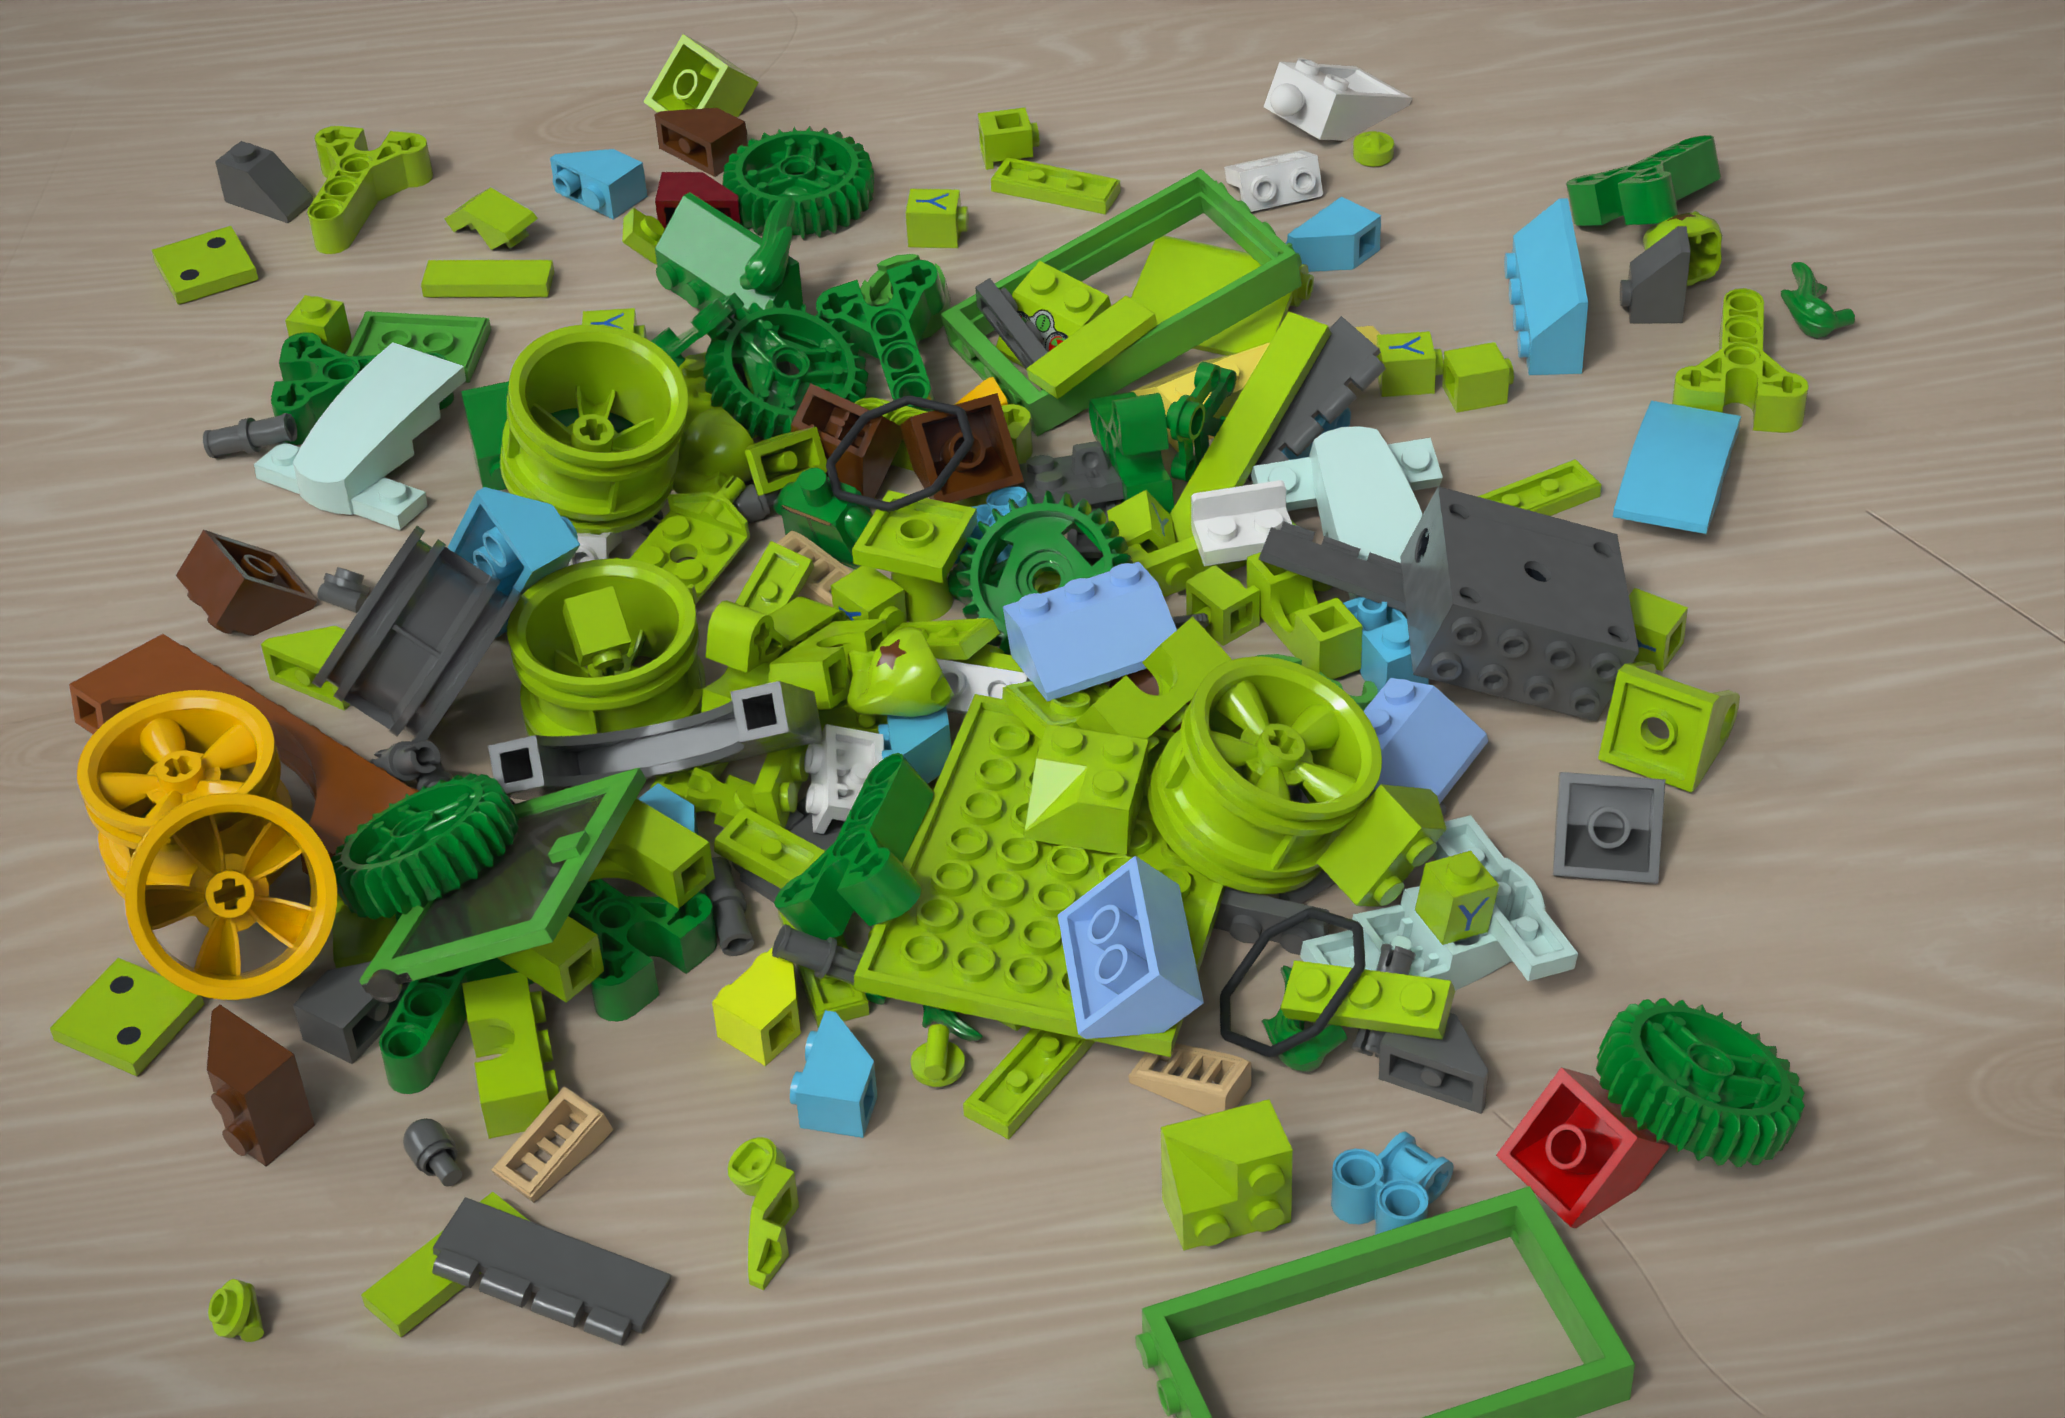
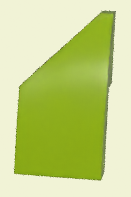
M774 1164L756 1194L750 1214L748 1237L749 1284L765 1290L789 1256L785 1226L799 1208L795 1173L778 1164Z

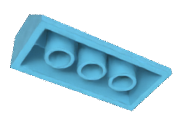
M1560 198L1513 235L1512 253H1505L1504 257L1505 279H1509V303L1514 305L1513 327L1514 331H1518V357L1526 358L1529 375L1582 374L1588 298L1568 198Z
M483 487L476 491L447 548L488 575H494L501 581L496 589L508 596L513 588L523 594L540 579L567 567L579 548L580 543L578 542L576 529L571 521L565 516H560L552 504ZM509 617L495 638L507 632Z

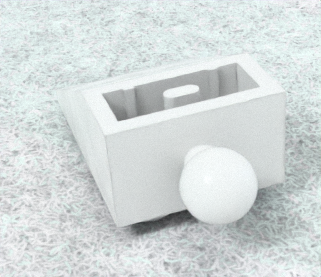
M1298 58L1297 63L1279 62L1264 108L1319 140L1346 141L1408 107L1412 98L1356 66L1317 64L1308 59Z

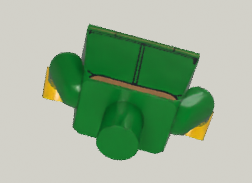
M810 468L803 471L795 482L787 483L774 501L775 512L782 516L785 535L793 530L808 538L844 566L856 570L861 565L853 563L852 549L872 518V512L867 506L837 499L833 495L829 477L826 476L822 469ZM840 482L842 491L862 495L855 487Z

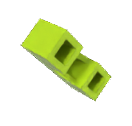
M1261 552L1247 557V588L1255 585L1260 589L1261 618L1294 657L1302 660V666L1317 673L1321 671L1330 679H1336L1361 669L1362 624L1338 597L1319 604L1313 589V579L1259 560Z
M1192 616L1142 662L1155 677L1159 686V695H1150L1141 691L1125 675L1075 722L1083 730L1149 740V752L1160 742L1154 733L1162 725H1165L1170 731L1182 722L1188 707L1187 703L1194 697L1202 680L1214 668L1232 659Z
M885 619L831 622L769 663L768 682L782 681L814 691L818 710L832 709L848 696L850 681L853 676L848 661L849 652L851 650L864 653L876 651L880 643L888 636Z
M520 972L463 983L468 1025L476 1058L503 1054L494 1059L474 1063L480 1104L488 1138L525 1132L559 1093L555 1069L544 1070L543 1063L554 1061L548 1029L537 1030L538 1023L547 1022L541 990L530 992L528 978Z

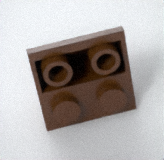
M810 383L791 424V432L817 427L825 457L828 460L859 417L869 410ZM883 416L868 421L835 465L839 482L855 487L861 492L862 496L875 499L902 442L903 434L900 425Z

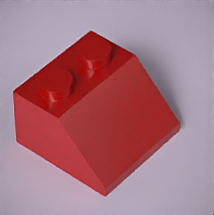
M1561 1067L1496 1156L1527 1186H1530L1532 1191L1571 1228H1578L1635 1192L1670 1146L1664 1140L1657 1143L1656 1135L1648 1129L1638 1131L1637 1120L1633 1117H1622V1105L1610 1103L1608 1100L1609 1090L1602 1089L1599 1081L1594 1076Z

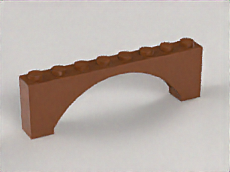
M164 634L155 637L69 684L75 723L92 734L122 710L143 700L172 692L187 690L216 691L236 696L252 704L266 717L271 726L280 761L301 778L313 795L315 807L309 826L323 842L330 859L336 855V848L345 844V837L356 833L358 825L370 821L373 818V813H381L389 807V803L395 804L404 799L406 793L410 796L419 792L417 789L411 788L394 778L383 768L377 767L357 755L349 747L343 746L325 735L317 727L309 725L291 714L283 706L277 705L259 694L251 686L245 685L230 676L219 666L209 663L193 653L188 647L180 645ZM301 854L302 871L309 875L305 860Z

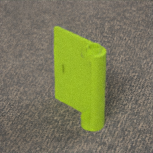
M1164 235L1155 240L1131 299L1155 313L1158 325L1262 265L1248 252ZM1301 264L1299 267L1301 287L1192 349L1229 356L1270 343L1284 320L1289 306L1299 307L1303 300H1308L1311 296L1314 276L1309 274L1308 266Z

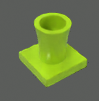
M888 490L882 501L892 502L909 494ZM925 498L891 512L876 509L852 549L853 563L891 572V580L901 586L905 592L907 621L923 622L938 619L945 615L953 605L954 597L949 592L947 575L965 546L967 537H970L978 523L977 508Z

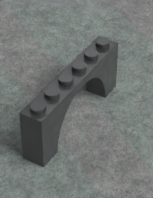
M776 681L731 691L732 701L725 705L664 723L588 735H533L489 745L493 778L503 787L509 798L527 801L639 767L647 780L693 770L695 767L702 768L821 742L824 740L815 692L782 681Z

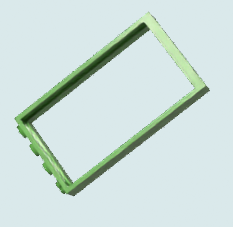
M1199 169L995 283L999 290L1006 288L1012 295L1013 291L1039 261L1082 282L1203 213L1262 265L1161 322L1059 399L1045 390L1039 391L985 336L995 329L977 307L976 294L942 312L941 318L949 345L983 381L989 377H994L1004 393L1008 405H1020L1030 412L1032 431L1038 437L1089 408V399L1110 396L1301 287L1299 267L1302 261L1299 253L1294 251L1292 244L1284 243L1276 236L1273 228L1267 222L1258 220L1244 201H1237L1228 193L1222 182L1214 181L1202 169Z
M1530 1186L1142 1308V1334L1135 1337L1137 1350L1141 1354L1143 1366L1145 1369L1154 1367L1159 1378L1156 1384L1157 1392L1166 1415L1175 1414L1177 1418H1212L1177 1343L1511 1237L1584 1364L1422 1418H1576L1630 1400L1635 1368L1634 1361Z

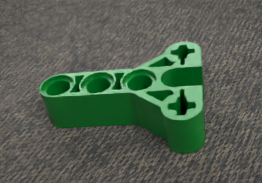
M1702 135L1691 137L1632 165L1597 174L1583 175L1567 181L1566 186L1574 224L1578 226L1604 225L1623 215L1626 225L1656 224L1678 215L1677 200L1721 178L1714 136Z
M916 260L887 269L893 297L883 306L875 307L865 302L858 280L832 287L818 297L816 310L817 313L822 310V320L829 323L837 319L838 325L836 330L838 332L850 331L848 343L860 344V350L880 360L893 401L904 396H915L935 401L917 347L931 316L939 313L945 304V294L939 273L933 263L926 260ZM907 405L908 407L916 408L927 412L934 411L931 409H926L918 406Z
M297 333L287 338L282 345L279 359L283 381L274 382L271 395L274 417L284 413L291 414L297 426V439L292 442L286 441V443L302 445L329 405L377 355L347 356L322 344L321 338L314 333ZM426 353L447 360L444 355H441L439 353ZM454 392L439 403L440 410L447 408L453 403Z
M1134 392L1089 399V417L1093 435L1096 441H1099L1102 445L1104 453L1122 481L1124 499H1120L1121 503L1147 490L1170 514L1174 508L1172 479L1164 467L1161 450L1169 449L1165 408L1160 393L1137 396Z
M895 753L885 757L870 771L836 841L801 875L790 880L777 894L774 901L775 907L796 930L822 940H827L829 937L835 938L843 934L854 910L868 926H872L903 915L919 899L922 892L921 885L902 863L933 800L934 792L902 754Z
M537 849L527 854L521 864L529 861L542 849ZM596 879L587 882L568 915L598 935L604 972L594 979L590 985L596 1013L607 1021L619 1022L627 1020L660 996L654 960L650 958L651 956L665 959L687 974L715 951L718 943L711 900L700 892L680 908H677L661 897L625 896L602 879Z
M444 900L411 953L467 938L459 902ZM399 911L395 914L397 922L402 915ZM494 958L418 980H411L379 1041L389 1086L401 1094H414L428 1088L434 1081L467 1019L463 983L518 973V971L500 959ZM528 978L529 985L535 983Z

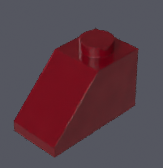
M661 173L655 206L657 220L665 229L682 197L689 192L742 225L738 195L705 173Z

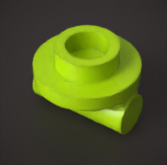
M931 1025L928 1028L927 1042L920 1045L911 1056L910 1064L913 1076L917 1081L927 1086L942 1087L952 1084L962 1076L965 1070L964 1054L956 1044L949 1042L950 1030L945 1025Z
M231 1279L213 1294L209 1303L208 1316L212 1322L214 1332L218 1336L233 1338L237 1335L241 1336V1339L245 1342H254L263 1337V1324L255 1288L252 1284Z

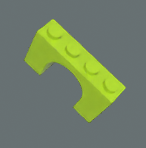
M636 798L589 881L602 878L630 880L640 884L675 907L680 908L715 879L710 843ZM600 803L596 804L589 813L569 829L560 833L549 845L529 861L521 864L514 873L493 890L481 896L469 908L475 935L531 920L566 861L552 864L548 853L558 838L584 831ZM569 916L552 943L497 957L566 1003L604 972L598 935Z

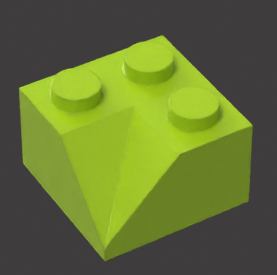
M1047 724L1036 758L1024 839L1127 855L1147 783L1149 740Z
M1270 1099L1160 1127L1162 1200L1183 1251L1200 1246L1217 1245L1226 1239L1256 1231H1270L1279 1225L1291 1222L1293 1150Z

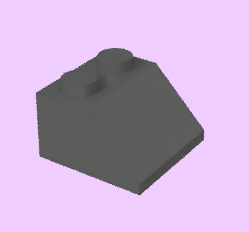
M1559 772L1553 875L1658 883L1666 779Z

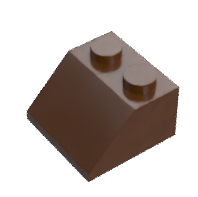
M998 393L955 404V406L963 408L966 412L974 438L973 446L941 490L929 498L954 503L1023 483V476ZM935 410L909 417L900 425L912 468L924 489L932 486L964 442L957 415Z
M204 529L176 574V577L188 590L187 597L202 607L208 615V623L217 630L227 634L238 631L251 636L257 635L313 609L317 603L314 596L277 553Z
M218 1005L213 1009L211 1013L207 1073L214 1092L211 1095L212 1103L221 1114L225 1129L222 1131L223 1138L238 1155L245 1156L248 1154L264 1166H268L315 1126L295 1055L222 1005Z

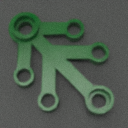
M735 292L727 296L722 302L717 298L690 321L694 326L693 328L677 336L668 327L651 342L666 352L679 367L686 360L681 355L684 350L706 334L711 340L717 337L732 323L728 317L733 316L738 308L743 307L744 303Z
M1201 362L1195 373V389L1190 396L1183 395L1177 402H1173L1170 405L1166 415L1167 429H1170L1171 437L1173 440L1178 441L1179 452L1176 453L1171 464L1172 478L1189 482L1209 448L1208 435L1215 438L1225 421L1226 416H1221L1219 419L1213 416L1226 397L1233 393L1236 384V372L1234 370ZM1211 392L1210 396L1208 397V399L1206 400V402H1205L1204 405H1203V402L1205 401V399L1207 398V396H1208L1209 393ZM1193 440H1194V447H1195V455H1194V453H1193Z

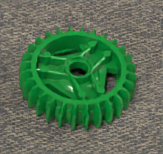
M809 126L805 131H797L795 127L793 131L782 132L778 129L777 133L771 136L764 132L761 140L758 141L751 138L748 146L740 145L737 148V154H731L729 162L724 165L722 184L739 197L742 226L747 229L753 228L757 235L763 233L765 222L774 205L783 197L792 196L794 200V212L791 222L792 235H800L804 240L805 235L815 233L820 237L821 232L826 230L835 233L838 225L848 227L850 219H860L861 212L867 211L869 203L873 200L875 182L869 153L864 151L862 144H855L853 137L850 136L843 138L842 133L839 131L829 134L825 127L818 132L813 131L811 126Z
M769 300L765 309L762 310L757 303L753 302L748 312L738 308L733 318L728 317L732 323L722 333L712 339L710 345H708L703 368V377L706 379L705 392L712 394L711 406L722 407L749 431L748 433L751 438L758 435L766 440L791 432V424L810 383L853 403L865 398L869 374L864 370L866 358L858 356L860 344L848 343L850 331L838 332L836 330L838 325L837 319L829 323L822 320V310L814 316L806 312V304L802 305L800 310L791 309L788 300L784 302L783 308H776L773 301ZM783 361L790 362L799 369V373L796 375H786L777 368L776 364ZM742 363L749 390L738 378L733 364Z
M1047 490L1043 503H1036L1032 494L1028 492L1026 494V506L1020 508L1013 499L1009 498L1010 512L1006 515H1003L996 508L992 509L996 522L991 527L981 521L978 522V526L983 533L981 540L967 537V542L974 551V554H960V561L970 570L956 573L960 584L966 586L957 591L961 602L968 604L962 609V612L966 619H993L1000 634L987 644L995 647L1000 645L999 648L1004 651V654L1011 655L1003 606L1017 602L1028 594L1039 593L1035 589V582L1042 573L1048 571L1058 573L1061 578L1058 587L1060 588L1071 580L1087 579L1108 572L1119 564H1133L1131 556L1128 553H1124L1128 550L1125 538L1122 536L1117 537L1119 529L1115 522L1109 521L1106 523L1107 517L1100 508L1091 513V506L1084 498L1074 507L1071 495L1065 492L1059 504H1056L1052 493ZM1071 529L1085 534L1102 552L1103 557L1093 566L1064 537ZM1008 544L1012 545L1013 547L998 586L988 585L989 576L996 559Z
M470 773L465 778L456 775L448 782L441 779L436 785L429 788L424 785L419 792L410 796L406 793L404 799L395 804L389 803V807L381 813H373V818L365 824H359L357 832L346 836L345 844L336 848V855L332 856L331 861L336 876L337 892L351 913H356L358 917H369L375 920L380 916L391 918L398 911L402 914H407L416 906L424 908L429 901L438 897L443 900L444 894L455 888L461 890V884L469 879L478 878L479 871L483 868L492 867L493 858L504 855L505 847L513 843L514 835L517 834L519 829L517 824L519 818L515 813L516 810L498 781L484 774L478 776L477 774Z
M1660 998L1656 1003L1646 999L1642 1000L1639 1005L1636 1003L1629 1004L1625 1011L1619 1012L1612 1021L1597 1054L1598 1063L1596 1071L1601 1076L1599 1084L1602 1089L1609 1090L1608 1100L1610 1103L1622 1105V1117H1633L1637 1120L1638 1131L1648 1129L1656 1135L1657 1143L1665 1140L1675 1145L1676 1153L1682 1149L1693 1152L1697 1161L1708 1156L1712 1157L1717 1166L1723 1165L1729 1159L1736 1167H1742L1747 1161L1752 1165H1759L1763 1159L1772 1160L1777 1152L1782 1151L1785 1145L1788 1144L1805 1107L1802 1101L1805 1092L1801 1086H1798L1800 1078L1797 1073L1789 1071L1790 1062L1787 1059L1776 1057V1046H1765L1761 1042L1760 1033H1748L1742 1029V1021L1735 1025L1725 1020L1723 1012L1717 1016L1706 1012L1703 1004L1694 1009L1688 1007L1684 1000H1679L1673 1006L1665 998Z

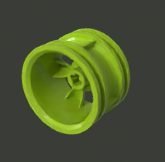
M593 324L568 326L546 333L534 340L517 357L509 378L506 403L508 419L503 430L500 455L501 474L509 493L552 504L560 516H565L571 521L577 533L600 535L601 533L613 532L614 534L637 527L651 519L667 502V497L671 494L675 481L679 456L678 445L683 435L688 409V390L680 369L672 358L653 342L636 333L612 326ZM577 408L579 418L573 424L565 427L551 413ZM610 412L629 420L635 425L617 433L612 423L608 420Z
M598 559L580 562L559 569L537 581L522 594L508 619L507 636L514 670L522 682L520 702L528 737L533 735L576 736L613 732L664 723L701 713L703 688L706 687V677L703 663L697 653L700 639L695 603L685 584L665 569L650 563L630 559ZM613 586L631 639L628 654L622 655L623 660L620 663L607 668L594 669L593 664L588 665V669L584 666L580 667L562 612L564 601L571 597ZM638 656L655 659L640 668L632 666Z
M1252 656L1233 659L1214 668L1198 687L1184 713L1181 729L1168 741L1151 772L1147 789L1149 809L1158 831L1170 848L1190 867L1207 878L1224 886L1248 893L1279 894L1293 891L1305 886L1319 875L1322 868L1316 863L1317 860L1341 833L1344 826L1355 818L1375 788L1382 768L1381 747L1377 734L1364 711L1344 690L1323 675L1300 664L1279 658ZM1242 766V773L1245 779L1233 768ZM1298 785L1309 803L1291 801L1288 786Z

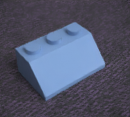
M1140 562L1119 564L1108 572L1087 579H1074L1063 587L1042 594H1028L1017 602L1003 606L1011 657L1030 681L1033 682L1047 702L1051 701V699H1057L1146 669L1142 662L1177 630L1158 582Z
M1390 678L1364 710L1377 734L1382 754L1380 777L1369 797L1380 784L1431 789L1437 795L1440 804L1488 743L1487 733L1435 686L1405 679Z
M1134 856L1058 914L1078 1035L1085 1039L1164 1033L1204 1004L1179 884L1137 856Z

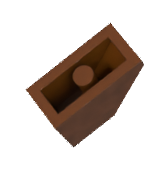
M719 108L660 111L655 114L659 149L713 177L724 172V165L729 162V156L733 153L737 154V148L740 145L748 146L745 121Z

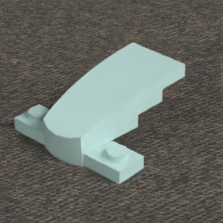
M392 342L340 392L314 425L301 447L286 442L279 443L254 463L256 479L298 493L306 502L320 510L336 514H356L401 530L428 507L426 492L385 478V476L414 455L412 440L441 418L439 403L466 381L464 366Z
M1361 426L1340 427L1324 432L1314 439L1309 457L1253 466L1251 472L1253 484L1278 480L1284 482L1287 511L1318 506L1323 536L1360 548L1359 559L1367 561L1368 555L1371 552L1401 563L1400 556L1423 515L1413 491L1438 487L1443 478L1431 438L1387 444L1377 429ZM1348 592L1350 600L1360 597L1358 595Z
M1471 815L1445 821L1447 830L1435 843L1437 849L1433 856L1436 860L1471 850L1497 881L1499 888L1488 932L1442 945L1415 911L1420 886L1404 889L1400 905L1353 914L1352 920L1358 921L1363 927L1366 970L1376 971L1382 944H1391L1393 946L1392 950L1395 949V946H1399L1416 954L1415 960L1412 961L1409 975L1451 980L1455 991L1491 974L1511 961L1514 962L1527 981H1532L1573 970L1578 957V952L1545 911L1543 896L1535 881L1520 866L1502 856ZM1347 930L1305 940L1302 944L1300 957L1304 962L1353 968L1355 965L1353 932Z

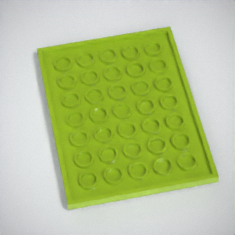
M975 694L933 790V800L902 863L921 885V895L917 902L903 915L875 925L854 974V990L1085 1039L1078 1035L1058 914L1134 856H1137L1179 884L1196 968L1199 973L1227 886L1207 878L1184 862L1166 843L1153 821L1148 803V782L1155 764L1168 741L1175 733L1159 729L1154 733L1160 742L1148 752L1146 788L1127 855L1024 839L1035 763L1042 740L1009 710V706L1004 699ZM1242 766L1233 768L1245 779L1242 773ZM1183 1019L1164 1033L1086 1040L1171 1057Z

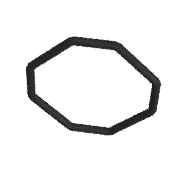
M904 396L865 412L859 417L827 460L826 468L833 495L839 500L887 512L898 510L935 495L941 490L973 446L974 438L965 410L959 406L915 396ZM907 405L957 415L964 442L932 486L892 502L842 491L835 465L868 421Z
M1311 907L1266 929L1259 936L1221 991L1220 1034L1223 1039L1261 1055L1276 1057L1318 1036L1329 1023L1365 969L1362 925L1358 921ZM1310 918L1353 932L1355 965L1313 1026L1273 1046L1231 1031L1230 997L1270 939Z

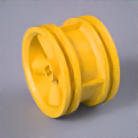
M206 690L178 691L138 702L106 721L86 743L78 761L77 782L88 816L99 831L98 843L100 853L112 886L124 899L127 870L137 845L149 828L174 807L209 794L244 793L270 799L293 811L289 792L280 779V757L268 720L252 704L222 692ZM151 809L145 818H141L145 812ZM242 812L213 814L223 846V854H238L246 857L258 834L268 822L258 816ZM172 836L161 847L154 858L146 885L161 884L189 887L191 877L198 866L178 846ZM289 863L266 875L269 886L284 872ZM233 879L222 880V889L214 892L215 902L223 900L225 908H232L236 906V898L244 895V888L242 885L234 886Z
M244 793L209 794L174 807L159 818L144 834L132 855L125 881L126 916L130 931L140 952L149 964L169 982L183 990L207 998L220 1000L247 999L264 995L286 985L299 976L318 956L327 941L335 919L337 908L336 876L332 861L323 842L305 820L282 804L257 795ZM242 812L258 816L268 822L258 834L246 857L238 854H223V846L213 814ZM172 836L178 846L198 866L191 877L189 887L161 884L146 885L154 858L161 847ZM302 854L310 876V906L269 897V884L266 875L273 873ZM233 879L234 886L242 885L244 888V895L236 898V906L233 908H225L223 900L219 902L214 900V892L222 889V880ZM192 914L196 916L200 923L209 928L194 967L187 965L172 955L162 945L153 930L173 924ZM255 922H258L261 927L288 946L273 961L254 970L240 973L241 960L238 931L248 929Z

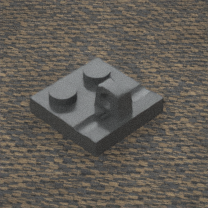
M1099 441L1073 445L1072 455L1053 458L1048 455H1039L1029 458L1026 463L1019 464L1024 482L1018 484V486L1025 488L1027 493H1031L1036 503H1043L1047 490L1052 493L1056 504H1059L1064 493L1067 492L1073 499L1074 507L1082 498L1086 499L1089 504L1124 499L1122 481L1104 453Z

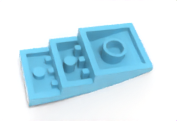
M1651 401L1629 457L1614 506L1613 517L1707 534L1720 501L1722 484L1730 465L1732 448L1739 433L1741 416Z

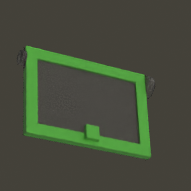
M640 767L517 804L509 798L519 818L517 823L519 829L517 834L514 835L513 843L505 847L504 855L493 858L492 867L483 868L478 872V878L469 879L461 884V890L455 888L444 894L443 900L438 897L429 901L424 908L416 906L407 914L401 915L359 980L365 992L370 993L377 1001L390 1003L399 996L403 983L552 943L645 784L646 778Z

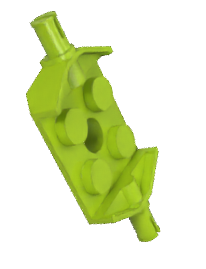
M732 475L721 489L713 494L709 492L669 494L667 499L670 511L629 559L650 563L672 573L685 584L696 605L750 539L747 520L732 504L740 493L745 490L744 482L739 477L735 479V476ZM683 557H694V558H695V559H687V560H684V561H682V562H680V563H675L677 560H679V559H681V558H683Z

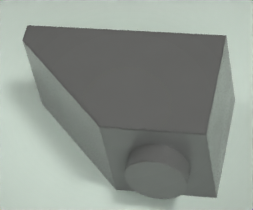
M240 141L215 161L226 203L289 223L313 202L311 193L271 150Z
M1677 226L1630 262L1628 280H1621L1620 306L1628 307L1630 324L1683 323L1691 253L1686 226Z
M371 961L327 970L311 987L305 989L299 999L293 1004L303 1041L353 1064L383 1033L412 979L407 972L395 977L389 988L379 990L372 977V982L361 985L359 981Z
M1449 1013L1443 1040L1390 1032L1385 1033L1380 1043L1379 1080L1482 1114L1486 1106L1488 1069L1456 1014Z

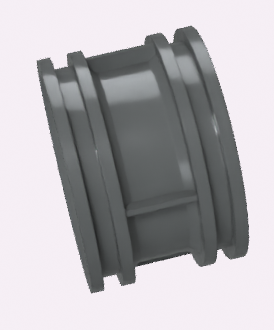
M419 526L414 528L312 682L321 688L326 680L338 687L333 697L341 702L344 700L390 729L388 732L396 737L404 729L414 736L411 741L413 743L428 739L492 644L522 593L514 588L508 596L496 589L501 581L494 575L490 576L445 547L446 544L439 539L433 547L422 541L421 537L425 530Z

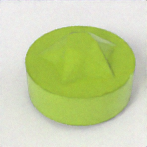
M1369 131L1355 137L1353 141V158L1358 163L1368 167H1379L1393 159L1394 140L1388 134Z
M753 1138L740 1145L731 1156L728 1164V1176L744 1194L756 1196L774 1164L786 1168V1158L782 1151L768 1138Z

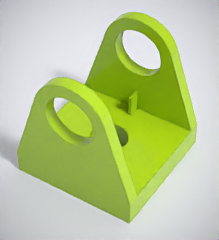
M1646 661L1625 663L1617 673L1598 759L1652 779H1666V784L1692 793L1702 781L1731 733L1739 709L1740 695L1730 690L1709 693L1657 675L1656 666ZM1655 717L1664 721L1669 728V738L1662 739L1654 736L1648 728V718Z

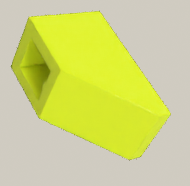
M773 947L768 952L760 954L748 970L732 984L723 987L712 1001L717 1037L764 1066L769 1064L801 1034L795 966L793 962L780 957H773Z

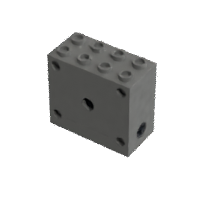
M1437 487L1400 556L1413 675L1597 721L1613 695L1618 670L1625 663H1633L1639 653L1618 534L1451 489Z

